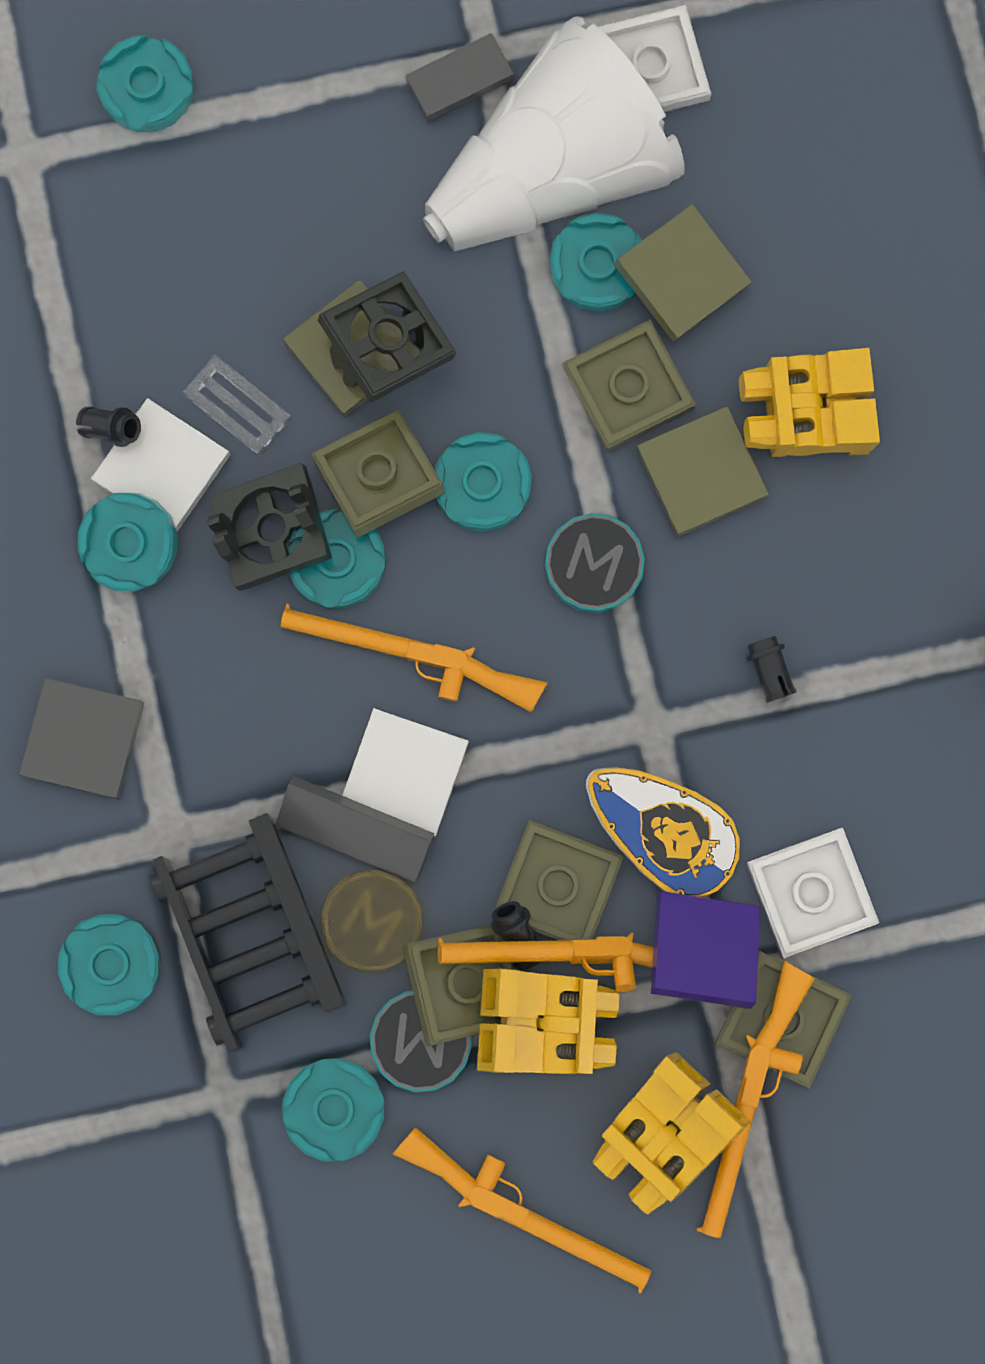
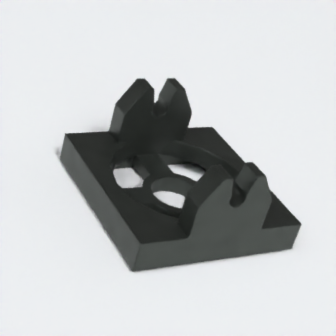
M404 271L319 314L318 322L332 343L330 355L334 368L341 367L344 373V384L349 387L359 385L370 403L449 362L456 355V350ZM378 303L392 304L404 309L402 312L403 317L400 318L394 314H384ZM362 310L371 323L368 335L351 344L350 327L356 314ZM383 322L392 323L400 329L402 340L393 346L384 345L376 339L374 328ZM412 331L416 333L415 344L418 348H422L417 360L413 359L405 346L408 333ZM375 350L382 354H391L400 369L396 371L378 370L364 363L361 358Z
M299 463L210 496L215 515L210 516L207 520L208 526L216 535L212 542L221 558L228 562L234 587L239 591L332 559L309 473L304 464ZM271 491L289 494L290 498L295 502L297 509L289 514L276 509ZM255 497L260 513L255 518L253 527L235 533L240 511L249 500ZM277 515L282 517L285 521L284 534L276 541H264L261 536L262 523L270 516ZM302 527L305 530L302 541L292 554L288 555L286 544L291 539L293 530ZM259 542L264 547L270 549L273 562L265 564L254 561L244 554L241 548Z

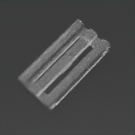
M217 355L213 356L183 391L187 398L259 456L266 451V446L269 442H273L278 437L283 426L286 427L292 420L285 410ZM216 371L273 416L272 422L270 424L265 422L212 379L211 376ZM205 386L261 432L260 436L256 438L199 392V390Z

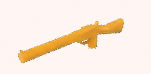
M286 604L282 615L281 628L406 658L409 661L415 662L416 670L421 677L441 683L438 698L457 702L463 677L465 676L532 713L548 684L545 681L498 672L471 657L475 651L474 647L462 651L439 644L433 645L291 610L289 604ZM418 663L445 669L443 678L438 679L424 675L419 670Z
M630 933L627 937L612 936L597 937L595 940L444 943L441 938H438L437 953L439 964L570 961V964H582L588 973L595 976L614 975L616 991L629 992L636 989L633 963L652 968L654 947L634 943V933ZM588 964H612L613 970H595Z
M785 960L769 1018L756 1039L746 1035L750 1048L743 1069V1077L735 1107L751 1123L722 1152L703 1226L697 1227V1231L712 1237L721 1238L754 1113L758 1107L760 1097H770L776 1092L782 1071L796 1075L800 1071L803 1055L776 1048L815 978ZM768 1067L779 1070L773 1090L769 1093L761 1094Z
M417 1127L411 1131L393 1152L392 1155L442 1177L464 1197L458 1204L459 1207L472 1205L496 1218L502 1219L637 1286L638 1293H642L652 1270L522 1206L520 1189L516 1185L500 1178L506 1165L502 1160L487 1154L475 1180ZM498 1180L517 1190L520 1197L519 1204L493 1191Z

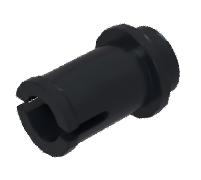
M87 406L79 411L76 418V425L92 427V429H77L81 437L109 440L112 445L117 447H126L134 443L141 432L140 419L130 409L125 407H119L111 411Z
M776 636L747 646L750 655L746 659L747 662L753 661L766 697V703L797 693L781 650L785 649V645H779Z
M506 902L493 911L491 928L496 935L502 936L504 942L538 941L529 924L531 914L519 902ZM540 962L513 963L515 967L522 970L534 967Z

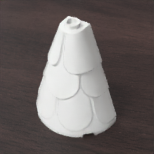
M575 16L565 22L560 29L555 30L517 84L509 88L479 135L470 137L425 204L427 216L423 218V222L437 242L440 243L445 239L455 252L534 231L538 224L596 210L599 205L668 186L673 180L685 174L683 154L677 137L672 134L666 138L663 132L665 122L662 119L666 117V114L628 57L595 24L584 29L581 27L585 24L583 18Z

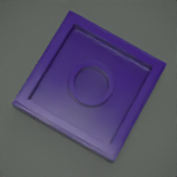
M661 891L657 896L651 994L751 1009L756 1004L760 906Z

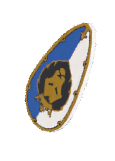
M619 767L598 768L588 775L586 789L591 806L602 827L636 868L662 891L703 898L717 892L732 877L739 860L740 838L734 821L720 806L695 791L640 770Z

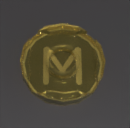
M381 870L361 871L342 879L328 894L321 913L323 935L330 951L345 965L364 972L385 971L402 963L405 960L402 946L418 942L423 930L422 908L414 891L398 876Z

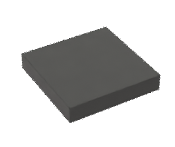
M45 678L19 775L119 800L145 703L141 700Z

